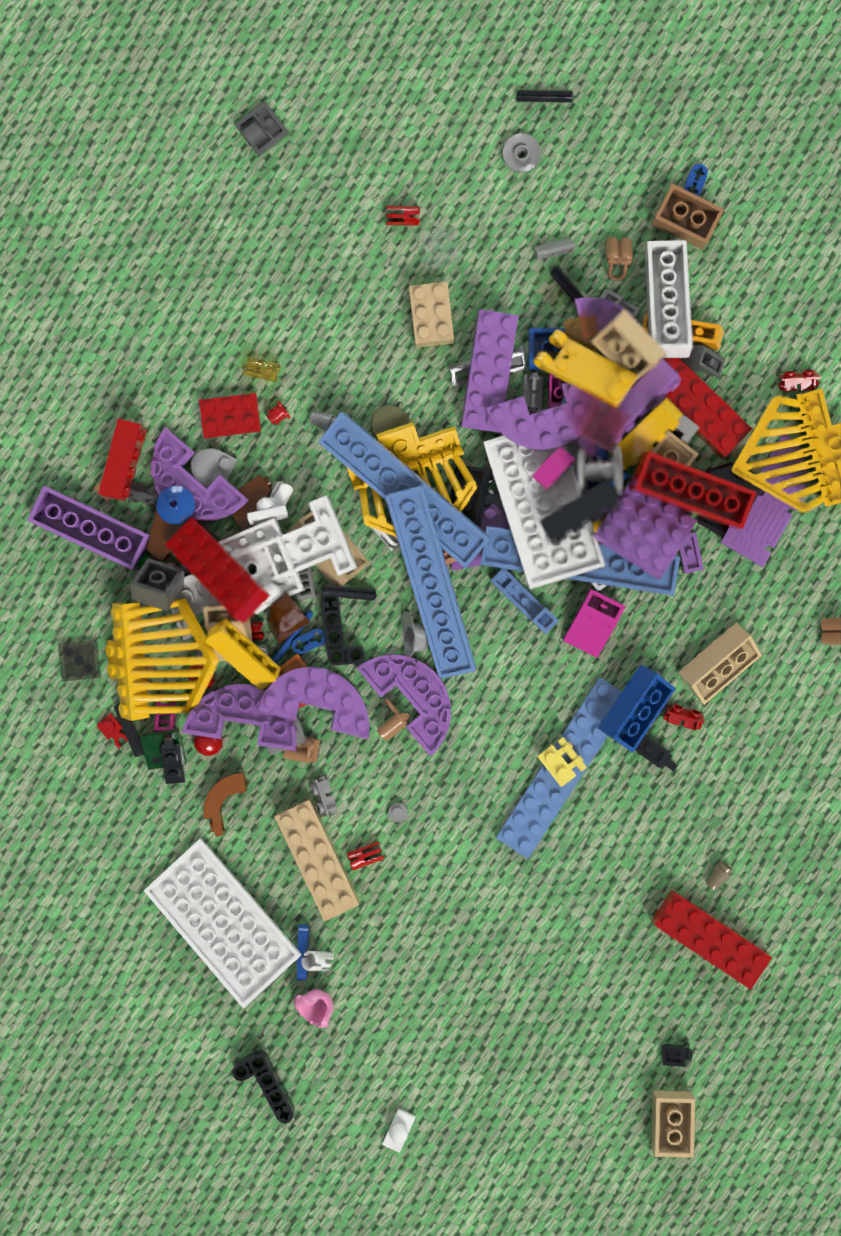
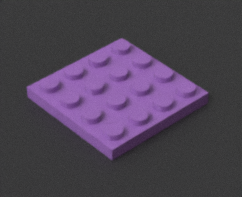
M631 479L620 496L624 504L607 515L593 538L660 580L697 520L675 506L629 490L633 480Z

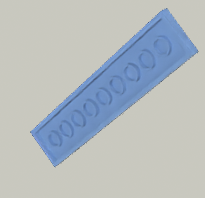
M341 412L318 441L385 500V495L424 485L442 549L463 567L466 568L491 539V537L346 413Z
M424 485L385 495L439 678L443 679L476 671L477 667Z
M487 526L486 534L491 539L483 547L481 565L524 572L511 530ZM599 544L605 567L566 578L674 596L680 557L675 556L662 578L658 580L607 546Z
M600 677L561 736L567 742L570 741L576 754L584 759L583 763L586 767L589 766L607 738V735L600 731L598 727L622 693V691ZM558 742L554 746L556 750L561 748ZM567 753L561 755L567 764L572 761ZM542 765L499 831L496 839L528 859L585 770L581 772L577 766L574 767L572 770L576 776L560 787L547 768Z

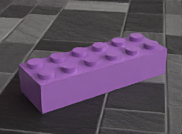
M478 310L460 427L500 433L492 423L486 408L505 402L519 315Z
M43 486L27 520L136 571L138 570L140 560L147 551L150 537L148 533L46 486Z

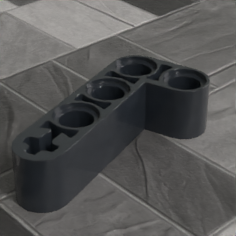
M322 595L321 603L329 662L337 666L361 662L365 657L362 647H345L340 598L335 597L336 600L332 602L333 608L337 606V611L329 610L326 612V608H330V603L326 602L325 599L329 596ZM331 613H335L338 617V621L335 624L328 622V616ZM333 632H337L340 635V640L337 643H333L330 640V635ZM353 649L360 650L361 658L359 660H354L351 657ZM335 651L342 654L340 662H335L332 659V654Z
M257 1050L239 1059L232 1070L234 1079L245 1081L255 1076L277 1120L282 1124L289 1123L293 1119L295 1107L268 1054L263 1050ZM257 1057L261 1058L264 1063L258 1064L254 1059ZM238 1067H244L247 1072H239ZM270 1075L273 1080L267 1081L263 1076ZM279 1092L281 1094V1097L276 1098L272 1095V1093Z

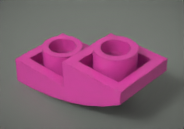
M560 447L538 468L532 478L545 489H548L574 463L575 458Z

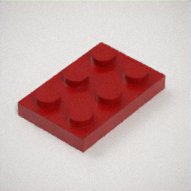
M257 393L199 400L204 439L262 432Z

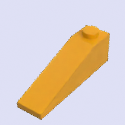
M646 312L645 318L642 325V328L647 333L648 328L646 327L648 324V312ZM691 320L692 345L706 346L709 349L719 350L724 334L721 325Z

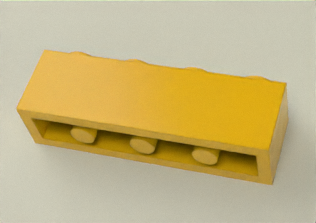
M667 398L618 444L622 453L624 469L630 464L634 467L639 462V456L643 452H650L654 448L652 444L655 441L659 444L667 436L665 432L668 429L673 431L680 424L678 420L683 414ZM614 448L609 452L612 455V457Z
M225 618L209 629L205 642L260 691L277 680L281 668L230 621Z

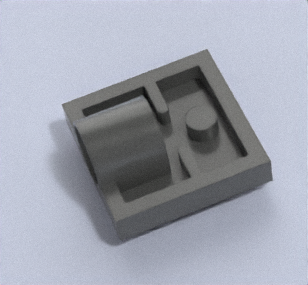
M263 102L235 124V127L258 157L289 135L287 129L266 102Z

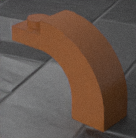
M245 771L224 777L213 786L206 797L204 819L212 818L210 828L211 832L215 833V837L225 834L222 817L224 800L230 795L243 793L248 790Z

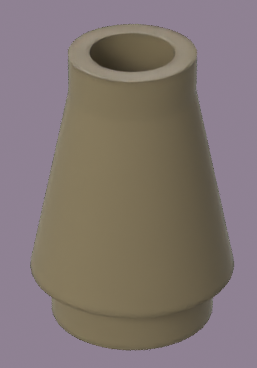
M720 861L718 864L716 863L706 884L716 891L720 885L732 876L733 869L723 861Z

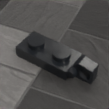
M165 734L164 745H161V757L166 784L185 783L181 746L174 744L173 734Z
M647 735L643 737L635 749L637 753L658 768L663 769L666 766L674 772L678 766L670 760L673 755Z

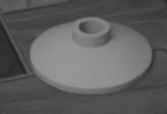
M516 134L510 137L503 148L504 162L515 172L524 173L531 171L537 166L541 158V148L538 141L528 134ZM523 152L525 157L519 158L518 153Z

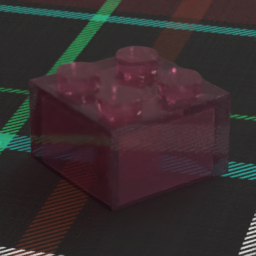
M593 399L576 436L613 452L630 415L597 399Z

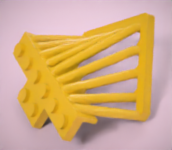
M823 388L804 394H797V399L783 396L772 398L732 467L734 474L802 513L810 511L822 503H825V507L841 503V423L832 425ZM780 404L800 408L801 412L776 411ZM771 420H803L804 424L766 429ZM806 432L807 434L790 440L756 446L762 437ZM808 443L810 447L746 463L749 457L755 454ZM810 455L813 457L812 460L759 474L749 472V470ZM812 467L816 469V471L778 482L774 485L765 481ZM814 479L819 480L815 485L792 494L782 490ZM820 490L822 492L819 497L808 503L799 500Z
M413 422L376 434L378 441L412 471L417 470L419 477L430 485L425 467L429 466L440 495L452 504L436 463L440 462L458 497L452 505L462 512L477 487L472 475L460 457L464 452L455 426L418 438ZM448 459L454 460L467 482L463 490ZM347 467L354 491L359 489L362 517L365 525L397 537L394 525L386 522L381 496L372 489L377 513L376 518L371 516L369 512L366 490L369 485Z
M175 599L170 607H178L181 613L144 620L141 619L143 614L161 611L162 609L149 605L140 607V602L129 604L112 603L111 617L114 624L112 634L115 640H106L105 652L108 656L107 673L109 678L118 680L117 693L120 698L119 713L121 718L132 721L149 718V714H189L200 702L216 669L218 658L213 648L205 642L206 635L186 599ZM184 620L188 628L142 632L144 627ZM193 635L196 641L159 645L143 644V640ZM201 650L204 657H144V653ZM204 665L203 669H145V666ZM198 677V680L149 682L146 678ZM193 689L191 693L149 694L147 690ZM187 701L185 706L148 705V702Z

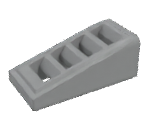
M308 567L307 570L299 571L298 574H308V577L300 579L302 582L309 581V585H304V588H310L311 592L297 593V601L316 597L311 567Z

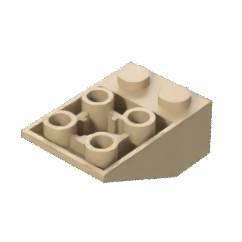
M220 603L203 607L207 633L210 628L226 618L253 642L250 618L242 624L232 617ZM214 650L218 661H227Z

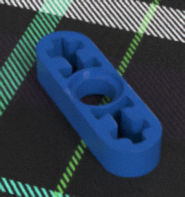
M299 924L298 951L302 955L297 959V980L307 981L308 970H305L302 966V958L308 957L304 956V953L307 952L309 946V925Z

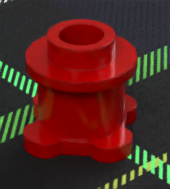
M279 400L277 401L278 405L271 410L267 409L268 414L266 416L272 425L274 423L279 425V422L286 417L288 419L291 418Z

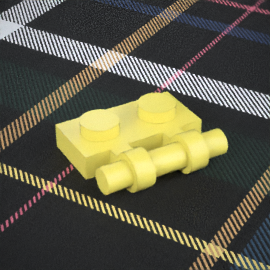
M564 737L557 741L561 748L556 750L551 745L537 756L560 787L576 776L572 770L574 767L577 766L581 772L587 768L583 763L584 759L576 754L572 748L573 745L570 741L567 742ZM564 753H567L572 760L568 764L561 756Z

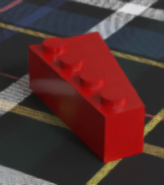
M117 419L98 492L99 495L124 502L129 497L131 481L135 476L136 466L148 431L141 424Z

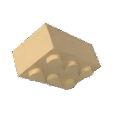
M448 282L409 286L416 348L453 344L454 334Z
M623 310L608 323L591 341L610 361L636 374L637 380L651 370L666 353L626 310Z
M653 1090L651 1148L654 1156L694 1158L695 1098L691 1091Z

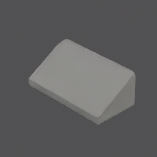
M571 238L534 246L536 259L541 260L573 252L575 243Z

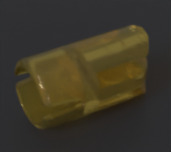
M247 357L243 375L277 382L278 378L276 377L277 373H280V364Z

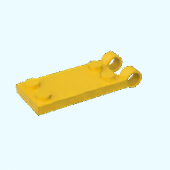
M555 330L549 338L553 346L562 349L553 361L544 352H539L533 360L538 368L555 375L617 409L637 380L636 374L570 340L560 330Z

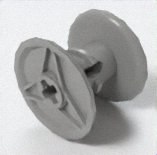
M619 445L614 448L613 461L599 459L597 462H589L586 450L580 448L578 476L582 495L589 491L590 482L600 481L601 484L606 480H614L616 492L619 495L622 494L623 461Z

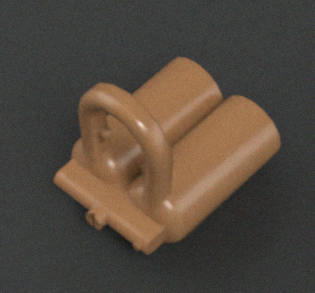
M610 237L605 242L606 261L609 264L608 276L612 280L619 281L626 277L627 266L633 260L632 241L629 238H623L618 241L617 238ZM613 264L618 266L624 265L622 267L623 273L620 276L612 274Z
M823 618L821 620L823 631L822 643L824 645H841V618Z
M386 699L385 702L395 715L380 726L377 732L384 740L388 741L407 725L409 714L408 712L401 714L389 699Z
M306 736L307 742L298 745L296 751L285 750L283 759L305 763L316 762L317 755L320 753V740H316L312 736Z

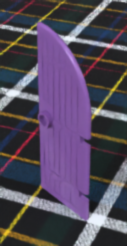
M785 434L781 436L778 442L793 438ZM800 446L774 450L770 457L798 451L801 448ZM806 457L765 466L760 473L807 460ZM804 469L767 479L766 481L774 485L778 482L808 474L809 471ZM808 482L782 490L792 494L807 488ZM761 489L749 512L744 529L729 527L720 543L757 565L764 567L771 554L765 549L767 546L774 549L793 516L787 512L788 509L791 508L794 511L796 509Z

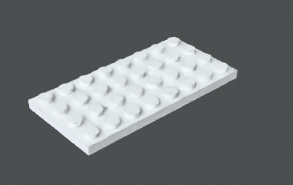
M505 436L483 442L529 589L531 590L605 567L598 541L593 538L595 532L591 522L586 524L585 528L581 531L568 534V538L560 543L551 542L539 522L582 495L573 465L567 468L560 475V478L548 489H545L532 478L538 468L560 447L545 450L531 449L520 446ZM566 445L561 446L568 453Z
M202 838L193 844L144 890L242 1008H245L302 955Z

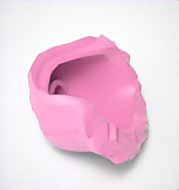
M313 989L304 996L297 995L293 999L296 1011L306 1021H309L310 1024L318 1028L328 1027L329 1019L334 1010V1004L327 992Z

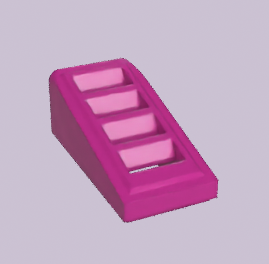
M160 701L156 702V706H176V701H172L171 704H161ZM176 713L155 714L154 732L175 729ZM160 716H170V720L160 719ZM160 724H170V728L160 727Z

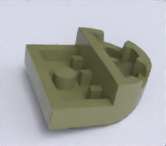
M384 405L373 413L370 428L378 440L376 434L412 423V421L399 407Z

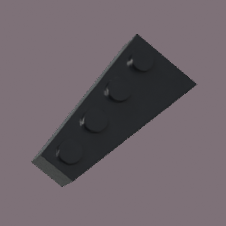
M606 480L539 522L550 541L560 543L568 538V534L581 531L585 528L586 524L596 522L604 514L619 508L624 502L616 492L614 485L609 480Z

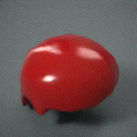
M195 735L193 746L203 756H212L222 748L223 737L221 739H214Z

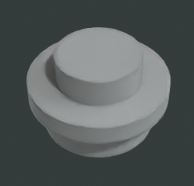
M395 803L389 808L388 814L392 821L402 822L406 819L408 811L405 805Z

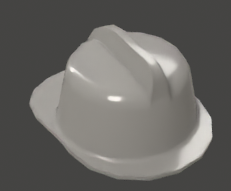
M404 611L401 617L404 652L406 657H411L413 652L427 650V636L425 629L421 625L413 623L410 613Z

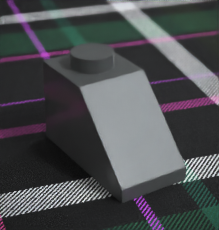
M692 345L689 358H681L690 369L717 378L720 377L725 359L706 346Z

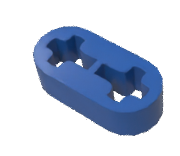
M696 164L692 167L684 186L685 190H690L694 184L696 185L694 192L697 193L695 195L699 196L708 175L706 166ZM698 169L702 170L701 174L704 176H700L698 181H696V173L694 172H697Z
M314 629L297 637L292 642L293 651L297 654H304L321 646L326 641L325 632L322 629ZM315 632L323 634L320 643L317 640L310 641L311 638L315 637ZM298 640L301 642L308 641L309 643L304 646L303 651L295 647L298 645Z

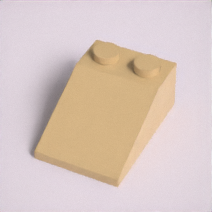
M669 430L665 433L667 436L659 444L656 443L650 451L686 466H690L698 456L697 452ZM636 469L630 475V480L633 479Z

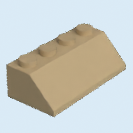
M310 512L298 520L288 533L315 522L313 513ZM344 531L343 534L357 568L338 576L331 558L316 564L317 568L334 586H344L371 564Z
M735 623L717 640H714L703 652L699 653L689 664L685 665L678 674L702 704L705 705L759 659L762 654L751 635Z

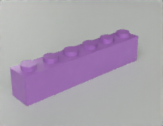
M661 359L628 391L617 409L614 407L609 409L576 443L581 448H584L595 462L599 460V458L593 456L598 451L595 445H600L607 451L612 446L618 445L625 433L631 432L641 418H646L651 409L665 399V395L669 391H673L679 386L681 381L679 374Z

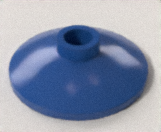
M170 486L164 489L158 496L156 503L157 512L167 523H184L192 516L195 510L194 497L189 490L182 486ZM177 501V505L172 507L171 502Z

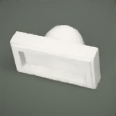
M265 497L258 501L256 505L257 512L247 513L250 526L259 525L273 518L277 520L288 518L285 505L275 507L274 501Z
M398 1108L382 1145L400 1153L416 1116Z

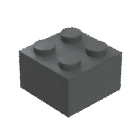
M148 558L131 582L132 600L168 611L184 587V569Z

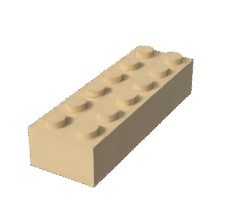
M312 798L276 814L275 819L324 922L358 906L360 899Z

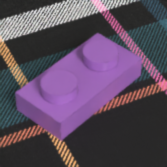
M696 532L689 533L679 549L684 574L704 570Z

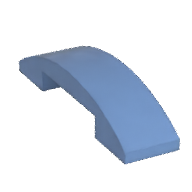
M501 569L491 580L543 633L547 634L559 621L506 569Z

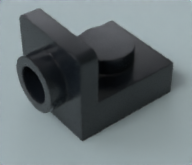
M685 1042L683 1045L663 1044L661 1046L663 1065L686 1067L692 1060L693 1051L689 1047V1042Z

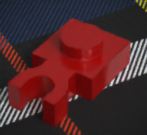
M112 713L96 725L108 740L114 739L118 749L122 747L119 743L120 738H124L128 742L126 735L120 731L123 729L120 722Z

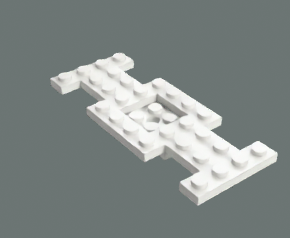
M328 495L309 503L316 520L315 522L285 535L282 534L277 519L273 518L219 541L249 574V565L252 563L256 565L257 572L254 575H250L261 586L270 582L278 584L283 588V595L288 593L289 596L304 591L305 588L298 572L331 558L338 576L357 568ZM174 562L168 563L169 565L176 567ZM193 574L184 578V587L176 598L186 599L195 617L197 614L204 612L203 607L219 603ZM178 607L171 608L173 614L181 613ZM185 620L176 622L179 629L188 628ZM193 635L182 636L183 640L193 637Z

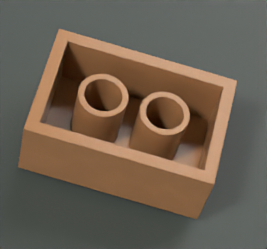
M672 183L651 225L681 240H686L687 243L703 250L724 209Z

